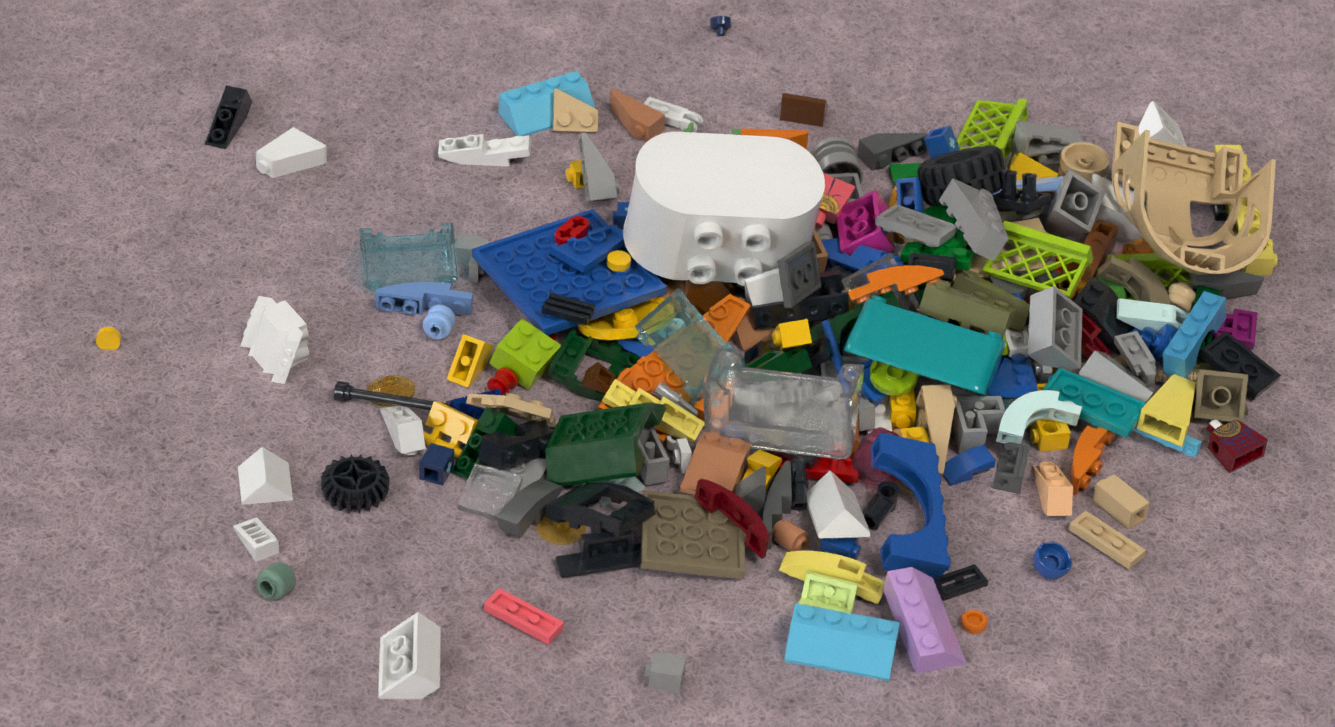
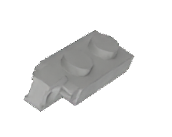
M1134 331L1114 336V343L1132 373L1134 372L1135 376L1140 375L1141 380L1146 386L1155 384V359L1139 333Z

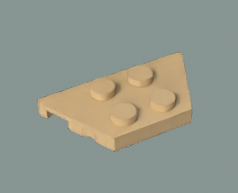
M507 393L506 396L468 394L466 404L483 409L489 407L508 416L526 421L536 420L551 428L556 426L557 417L553 410L544 407V403L541 401H522L521 396Z

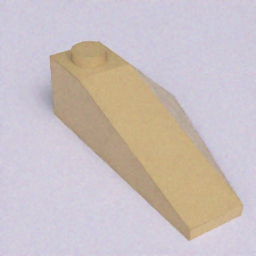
M951 384L922 386L915 402V427L924 426L930 443L936 445V454L939 456L938 471L941 478L945 468L954 408L957 406V397L955 393L952 394Z

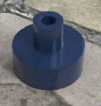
M728 16L710 18V28L717 30V36H725V30L731 28V18Z

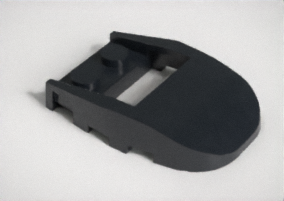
M607 482L583 484L559 496L545 506V516L554 522L563 523L567 521L570 528L577 530L581 528V525L590 527L591 532L599 534L608 531L614 533L615 537L622 536L655 515V504L652 499L627 486ZM601 496L610 497L611 502L617 504L622 503V501L627 502L625 506L617 511H613L610 515H605L586 507L587 504L600 502Z

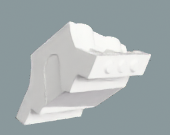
M258 296L255 306L251 310V317L247 321V328L244 330V337L240 346L250 348L248 356H253L264 369L263 373L274 374L271 382L285 384L290 369L308 359L307 338L309 334L307 324L286 300L276 303L272 298Z

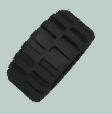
M978 146L942 154L924 161L919 165L917 174L922 184L924 201L928 205L943 206L939 199L953 178L978 190L985 189L992 194L1002 189V171L1006 170L1002 151L998 147Z

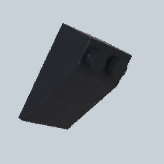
M1091 276L1073 302L1082 308V312L1101 329L1097 335L1101 342L1108 349L1121 355L1114 343V336L1130 333L1134 327L1117 318V300L1119 297L1103 282Z

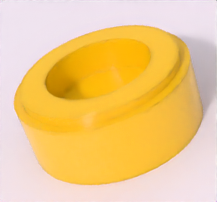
M613 251L608 254L607 266L609 269L623 272L630 268L631 256L627 252Z
M103 327L98 331L96 344L100 349L116 350L120 346L121 334L117 329Z

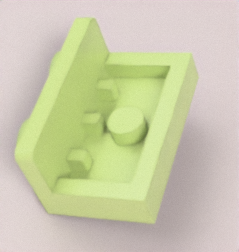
M808 571L805 577L802 596L798 604L852 613L859 583Z

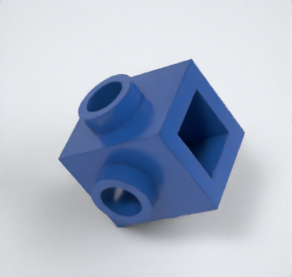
M1168 324L1153 335L1150 343L1151 354L1161 364H1163V352L1178 331V329Z

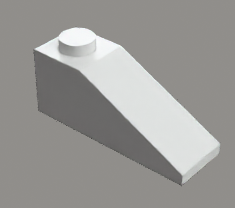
M399 405L380 408L395 448L401 454L415 455L419 453V450L426 449L422 420L411 409Z

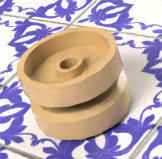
M1086 142L1072 143L1061 152L1060 167L1058 169L1059 175L1057 177L1065 176L1068 170H1072L1089 182H1091L1092 174H1097L1107 179L1110 156L1098 145Z

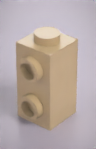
M1113 474L1106 479H1101L1095 486L1093 501L1127 529L1146 520L1150 502L1118 476Z

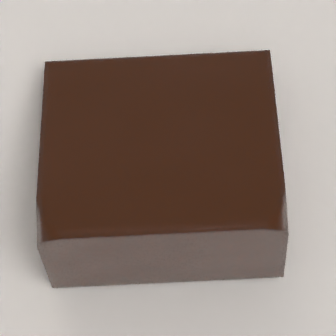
M597 362L586 370L582 386L606 393L616 376L601 363Z

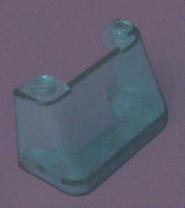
M453 223L441 224V230L435 233L434 229H429V234L384 237L382 232H378L377 236L373 235L371 228H359L358 245L363 286L368 288L369 291L376 292V289L411 282H441L453 285L458 280Z
M679 288L635 325L636 330L639 332L636 336L645 347L650 345L683 381L685 386L682 388L691 398L694 396L698 399L702 398L736 377L734 372L746 365L742 356L728 342H725L702 317L695 306L687 300V296Z

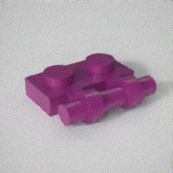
M1234 309L1233 314L1226 313L1225 321L1217 333H1212V338L1216 339L1223 332L1227 331L1245 347L1253 350L1258 312Z

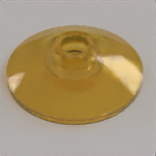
M386 375L370 382L366 390L413 397L415 385L407 377ZM370 401V402H372L373 404L378 405V406H384V407L397 406V405H393V404H387V403H380V402Z
M545 515L536 525L538 535L543 540L556 545H568L581 539V534H585L587 526L582 525L578 530L570 528L569 522L557 523Z

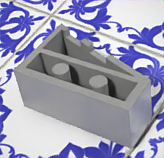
M1017 121L1012 156L1015 153L1021 152L1044 166L1060 164L1061 152L1066 146L1084 141L1075 128Z

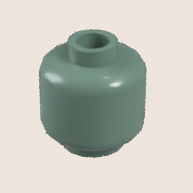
M282 562L272 563L263 569L257 577L259 592L267 599L273 601L283 598L296 585L294 571L290 566Z

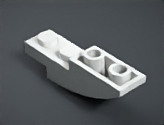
M483 134L447 138L439 141L438 155L439 158L463 165L510 166V159L530 156L531 140L529 135L493 139L490 141H485Z

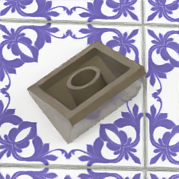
M1199 369L1193 398L1194 418L1216 419L1228 422L1239 420L1243 423L1248 374Z

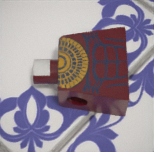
M1215 419L1208 424L1207 431L1211 434L1208 449L1227 472L1231 473L1264 456L1268 439L1241 421L1234 420L1222 425Z

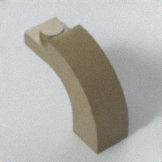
M1111 256L1099 268L1100 277L1123 286L1133 295L1135 300L1170 304L1167 291L1159 278L1138 260L1131 258L1128 262Z

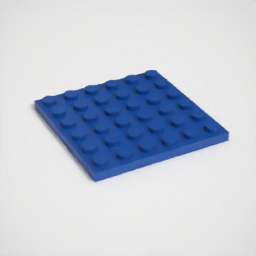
M594 209L472 249V257L533 326L546 335L579 325V323L542 314V306L545 304L550 293L595 304V312L590 320L667 293V286L658 276L643 268L632 256L630 268L626 271L616 272L609 269L606 258L584 274L548 253L549 245L554 244L555 231L574 216H582L588 219L589 232L608 226ZM625 245L617 250L627 252L630 255Z

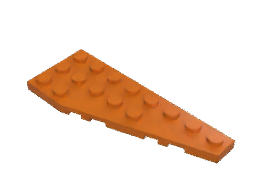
M731 294L727 295L709 308V311L703 316L694 319L685 329H680L655 347V350L649 355L643 356L631 368H626L622 371L616 380L635 392L638 388H641L658 400L661 399L652 393L660 382L663 381L678 394L681 393V398L690 404L748 313L751 305ZM601 402V404L598 407V410L613 407L607 405L604 402ZM655 429L661 444H664L669 435Z

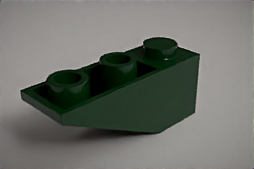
M486 407L451 473L471 481L489 465L478 459L482 436L496 431L514 436L518 424L505 413Z

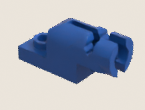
M866 245L857 247L851 256L833 250L828 255V260L832 267L841 265L846 270L855 273L857 280L869 284L866 277L868 273L890 267L904 266V263L899 261V256Z

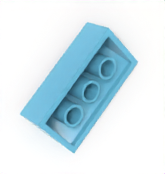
M577 71L499 94V115L517 136H527L553 128L554 89H559L595 108L587 82Z
M795 603L784 662L889 681L900 622Z

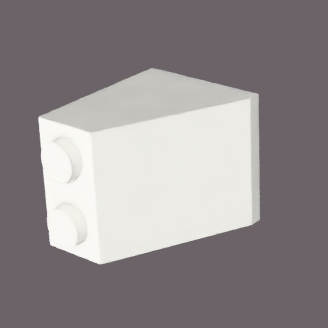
M1092 174L1091 183L1105 191L1094 224L1099 219L1119 226L1117 239L1143 241L1140 232L1123 214L1116 200L1112 181L1097 174ZM1119 185L1120 194L1125 203L1123 186ZM1129 189L1131 203L1133 204L1134 191Z

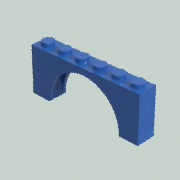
M879 433L870 447L872 467L890 473L906 484L916 495L924 513V528L912 534H890L880 548L882 569L892 571L913 567L932 578L941 576L945 571L949 570L951 558L948 556L946 516L943 515L944 497L941 495L940 489L941 475H939L938 471L939 456L936 454V445Z

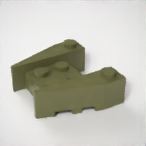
M966 271L956 275L953 288L950 287V283L943 280L927 284L918 311L944 322H948L950 319L961 322L960 327L966 329L972 327L984 332L985 335L988 334V331L1001 334V340H1003L1005 331L1008 328H1013L1020 332L1024 330L1030 313V304L980 278V274Z

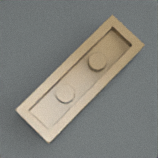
M1084 511L1070 523L1069 530L1127 569H1131L1145 557L1146 550L1087 511Z

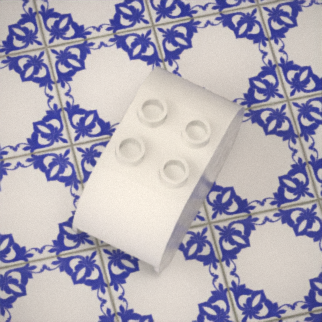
M667 132L657 135L643 145L636 159L630 203L623 228L625 246L638 264L658 276L672 280H690L695 284L721 281L738 283L745 286V279L778 268V260L804 243L811 242L825 188L824 174L819 163L811 153L799 144L784 138L695 132Z

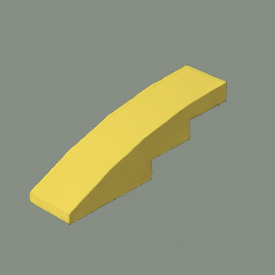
M616 379L602 399V402L613 408L647 402L664 404L666 411L660 425L653 427L656 430L680 439L687 438V441L694 443L705 424L704 421L664 396L661 400H658L641 388H638L635 392Z

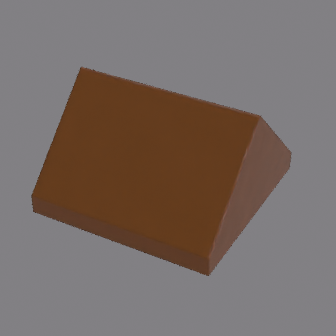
M782 93L781 121L823 127L828 110V104L825 99Z

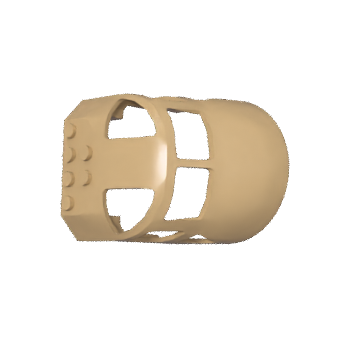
M1117 122L1112 163L1114 194L1123 214L1136 227L1159 258L1193 274L1209 275L1230 274L1249 265L1260 255L1267 244L1271 232L1276 160L1271 159L1260 171L1242 184L1244 151L1224 146L1217 153L1203 151L1149 138L1150 130H1145L1139 136L1138 126ZM1118 180L1121 181L1123 185V196L1125 203L1120 194ZM1129 186L1134 188L1133 204L1131 203ZM1145 193H1146V210H1145V208H1144ZM1248 198L1245 220L1236 236L1232 228L1238 218L1242 200ZM1190 202L1231 205L1226 222L1217 232L1204 237H1195L1193 235L1190 219ZM1256 207L1261 214L1260 228L1252 235L1247 236L1253 223ZM1220 241H1223L1226 244L1225 246L1219 247L1217 249L1187 247V245L1198 247L1209 246Z

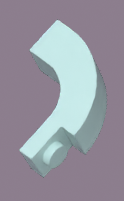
M1040 390L1027 393L1016 399L1005 411L996 442L1021 444L1026 428L1031 423L1042 419L1077 426L1082 406H1078L1070 401H1059L1060 392Z

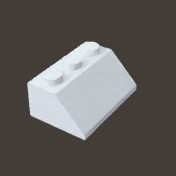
M419 612L380 637L379 699H423L440 688L441 627Z

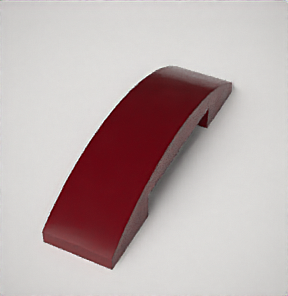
M703 478L699 479L694 499L710 513L717 510L723 513L746 534L745 545L761 559L765 558L770 538L765 524L756 511L729 489Z

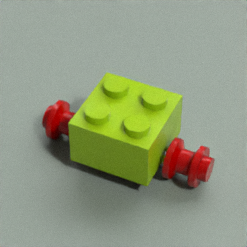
M521 319L496 346L489 364L498 369L495 377L490 378L487 382L490 394L506 396L507 393H510V389H514L518 384L530 390L549 369L551 362L562 346L556 342V334L546 335L524 319Z

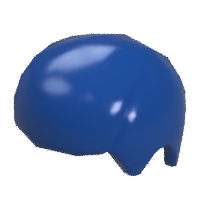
M1056 542L1041 543L1033 556L1035 569L1041 576L1047 579L1063 577L1068 573L1073 563L1066 548Z

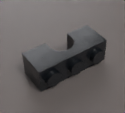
M536 420L517 425L515 436L507 435L501 431L484 435L481 439L478 459L501 471L539 457L546 456L545 448L554 430Z

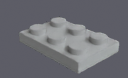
M897 204L878 215L875 225L883 227V230L886 232L903 234L907 239L923 241L930 247H939L955 236L958 231L955 224Z

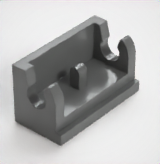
M1005 443L1004 448L1014 450L1015 453H1000L993 489L1020 494L1030 444Z

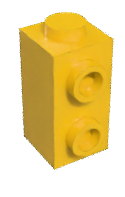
M914 388L909 393L901 396L888 395L892 427L901 429L914 427L916 419Z

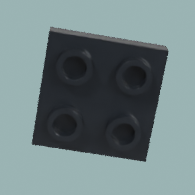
M1012 170L1002 171V191L993 195L998 211L1012 210L1016 211L1018 215H1028L1030 211L1040 210L1042 206L1051 203V194L1036 192L1037 174H1022V189H1018L1016 185L1017 171Z

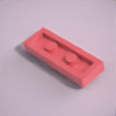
M501 588L484 603V611L547 645L564 630L563 621Z

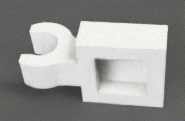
M669 435L667 436V448L673 451L674 464H678L681 474H684L692 458L687 438L675 441Z

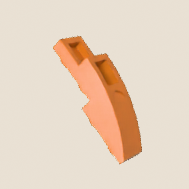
M926 266L885 268L866 274L869 284L847 293L850 302L856 300L857 304L866 301L867 298L870 299L869 294L878 291L879 295L893 290L891 285L894 284L898 293L904 291L905 295L917 291V285L925 282L929 284L940 280V276H943L944 272L941 269Z
M1088 425L1081 433L1074 450L1070 472V483L1073 486L1074 495H1077L1081 489L1086 490L1090 484L1091 477L1099 474L1103 466V462L1100 460L1105 445L1113 442L1116 433L1099 426L1097 429H1094Z

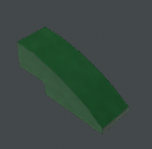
M790 348L785 352L770 350L734 373L736 377L777 380L799 374L811 368L812 364L806 349Z

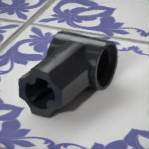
M881 482L877 487L875 495L863 509L862 513L869 529L878 530L888 514L895 510L900 491L894 482Z

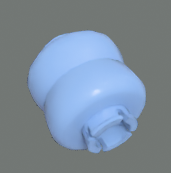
M445 305L432 306L423 321L425 333L433 339H445L450 335L455 324L454 312Z

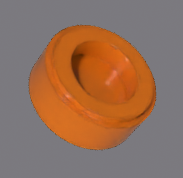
M968 610L962 615L961 627L968 633L980 634L986 630L988 619L981 611Z

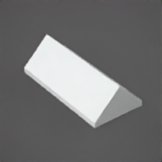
M830 470L806 493L807 507L818 538L870 537L869 528L855 493Z

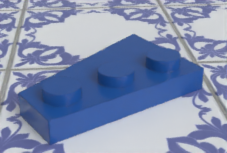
M611 224L588 232L586 237L567 239L566 244L560 246L556 243L549 245L548 253L585 274L606 259L609 253L617 251L625 245L623 230Z

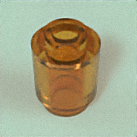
M1142 236L1125 244L1122 248V254L1154 253Z

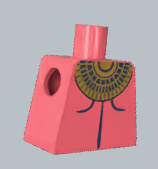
M824 174L825 188L815 228L821 229L825 221L835 223L850 200L855 188L854 185Z

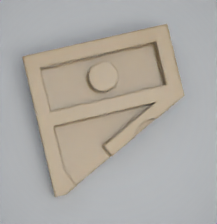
M554 89L553 132L598 133V110L559 89Z

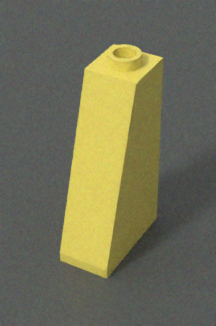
M1173 374L1143 406L1137 429L1182 447L1189 427L1196 382Z

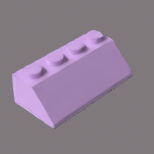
M913 567L887 571L883 591L895 622H900L899 633L915 673L966 665V660L933 578Z

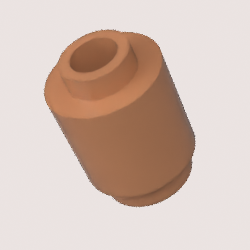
M779 520L772 529V537L775 542L788 551H805L809 546V534L789 520Z

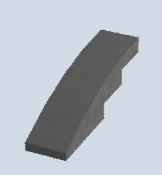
M785 461L767 495L763 512V523L770 538L767 549L772 547V529L779 520H782V514H791L790 461Z

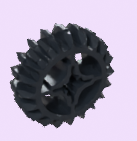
M350 454L348 458L341 456L339 461L332 460L331 465H326L321 476V491L325 501H329L331 507L337 506L339 511L347 508L348 513H350L352 509H357L360 514L362 508H365L370 512L372 506L378 507L380 501H385L389 491V476L385 466L381 465L379 460L373 461L371 456L363 458L362 454L358 457H353Z

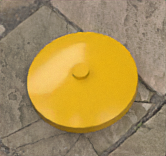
M656 297L590 320L588 325L579 324L577 326L578 330L587 337L591 336L592 338L602 340L629 339L655 332L667 325L672 319V307L667 299Z

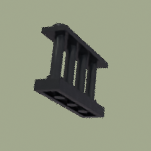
M840 271L819 273L821 288L793 307L784 308L783 301L754 305L755 329L774 327L781 323L808 319V321L829 319L849 312L848 293H842Z

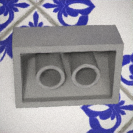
M1055 286L1030 295L1028 355L1043 366L1080 369L1082 308Z
M1099 351L1092 353L1078 373L1082 377L1145 403L1157 392L1150 385L1146 386L1139 377L1135 376L1106 353Z

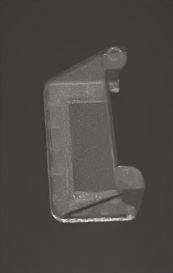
M717 348L703 380L705 432H715L720 436L731 439H742L744 442L751 443V448L846 459L851 455L854 446L864 378V365L845 364L840 368L838 378L742 367L741 356L736 351Z

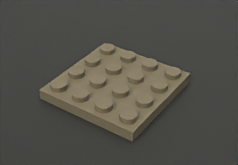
M643 490L642 495L654 501L655 515L641 523L642 569L744 579V532L719 510L710 513L692 495Z

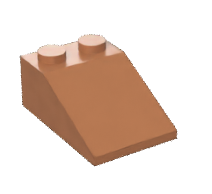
M703 432L680 486V492L695 495L697 482L703 478L735 493V485L741 482L748 469L747 458L750 456L752 444L744 442L739 438L731 439L720 436L715 432Z

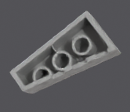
M953 178L939 199V202L943 206H948L946 212L950 217L954 216L957 219L955 225L964 232L963 237L974 253L995 261L1009 238L994 202L993 195L985 189L978 190Z

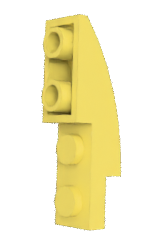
M819 551L786 552L779 571L802 581H805L806 573L811 571L859 583L856 595L876 604L879 603L884 592L885 581L865 573V563L837 554Z

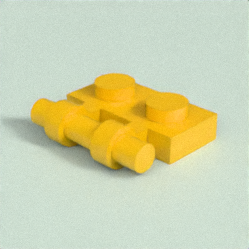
M434 401L426 421V425L432 427L433 431L431 434L423 431L426 446L429 447L433 443L454 449V457L459 458L462 449H460L461 443H467L479 420L439 401ZM443 433L452 437L450 443L441 440Z

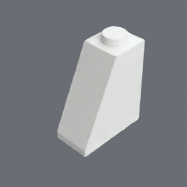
M294 127L256 151V169L272 178L323 165L327 162L326 145Z

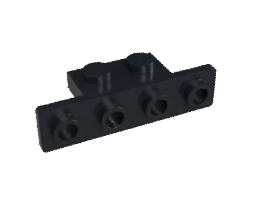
M632 529L620 537H615L614 533L604 531L601 534L594 532L581 534L580 553L556 556L555 562L561 578L641 566V543L633 544L634 533Z

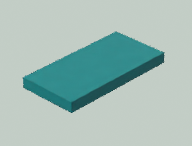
M1060 367L1043 389L1060 392L1059 401H1070L1078 406H1082L1080 419L1128 438L1137 425L1141 410L1146 404L1141 400Z

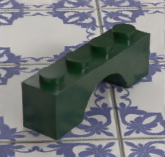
M892 291L878 296L887 299L886 304L903 309ZM864 304L856 306L845 314L837 315L829 321L841 356H843L844 342L851 334ZM816 325L810 330L812 343L823 336L820 325Z

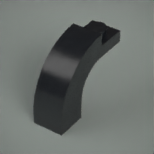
M824 335L805 348L812 367L791 376L792 378L807 379L808 381L820 374V364L826 362L831 356L830 340ZM759 341L744 353V366L766 352L775 349L764 341Z

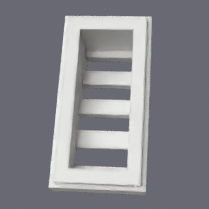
M257 517L233 526L234 531L255 562L279 553L278 540Z

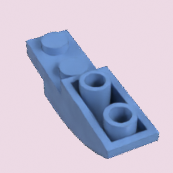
M411 282L376 289V309L383 311L423 315L424 309L429 310L435 305H445L457 315L471 316L473 311V293L452 290L451 283Z

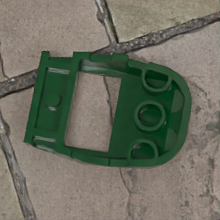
M571 330L551 362L548 375L577 395L602 402L606 393L583 387L582 382L578 381L577 376L574 375L586 354L588 353L599 360L610 363L611 366L608 370L616 376L615 379L626 368H631L641 357L635 353L628 354L624 352L622 345L613 342L611 346L599 342L600 339H595L591 336L587 340L575 335L576 330Z

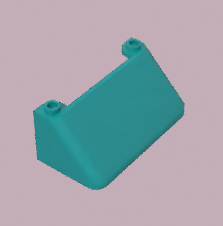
M875 295L872 296V299H866L846 342L845 352L951 384L982 396H989V388L996 376L1006 345V341L1001 340V334L988 331V334L985 335L888 305L886 304L887 299Z

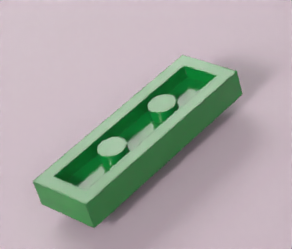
M907 242L901 252V262L906 263L909 261L910 253L956 257V269L969 271L975 260V253L972 250L945 248L942 245L930 247L920 242Z

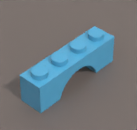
M1203 292L1163 352L1164 374L1171 376L1176 374L1187 379L1196 365L1198 352L1205 336L1209 331L1217 333L1226 319L1225 297Z

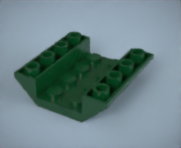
M647 402L561 415L545 448L548 481L566 487L568 485L638 476L645 457L637 442L644 427L660 425L666 411V406L664 404Z

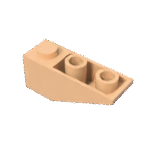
M1041 462L1040 465H1032L1044 513L1047 516H1072L1073 486L1062 471L1052 462Z

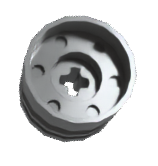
M832 137L822 140L814 146L811 154L819 163L824 174L858 173L860 184L862 183L863 172L856 150L849 140L841 137Z

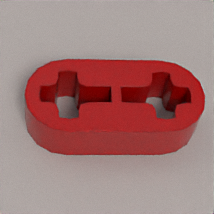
M582 216L570 218L555 231L554 244L556 243L560 246L566 244L567 239L586 237L589 232L588 219Z

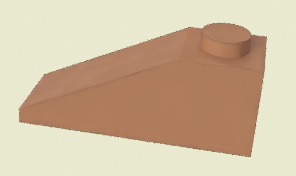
M614 88L610 90V108L631 135L647 142L664 131L665 114Z

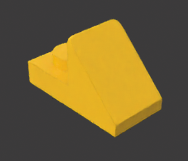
M762 450L756 451L747 458L748 469L743 479L759 468L766 467L767 491L782 462V458Z

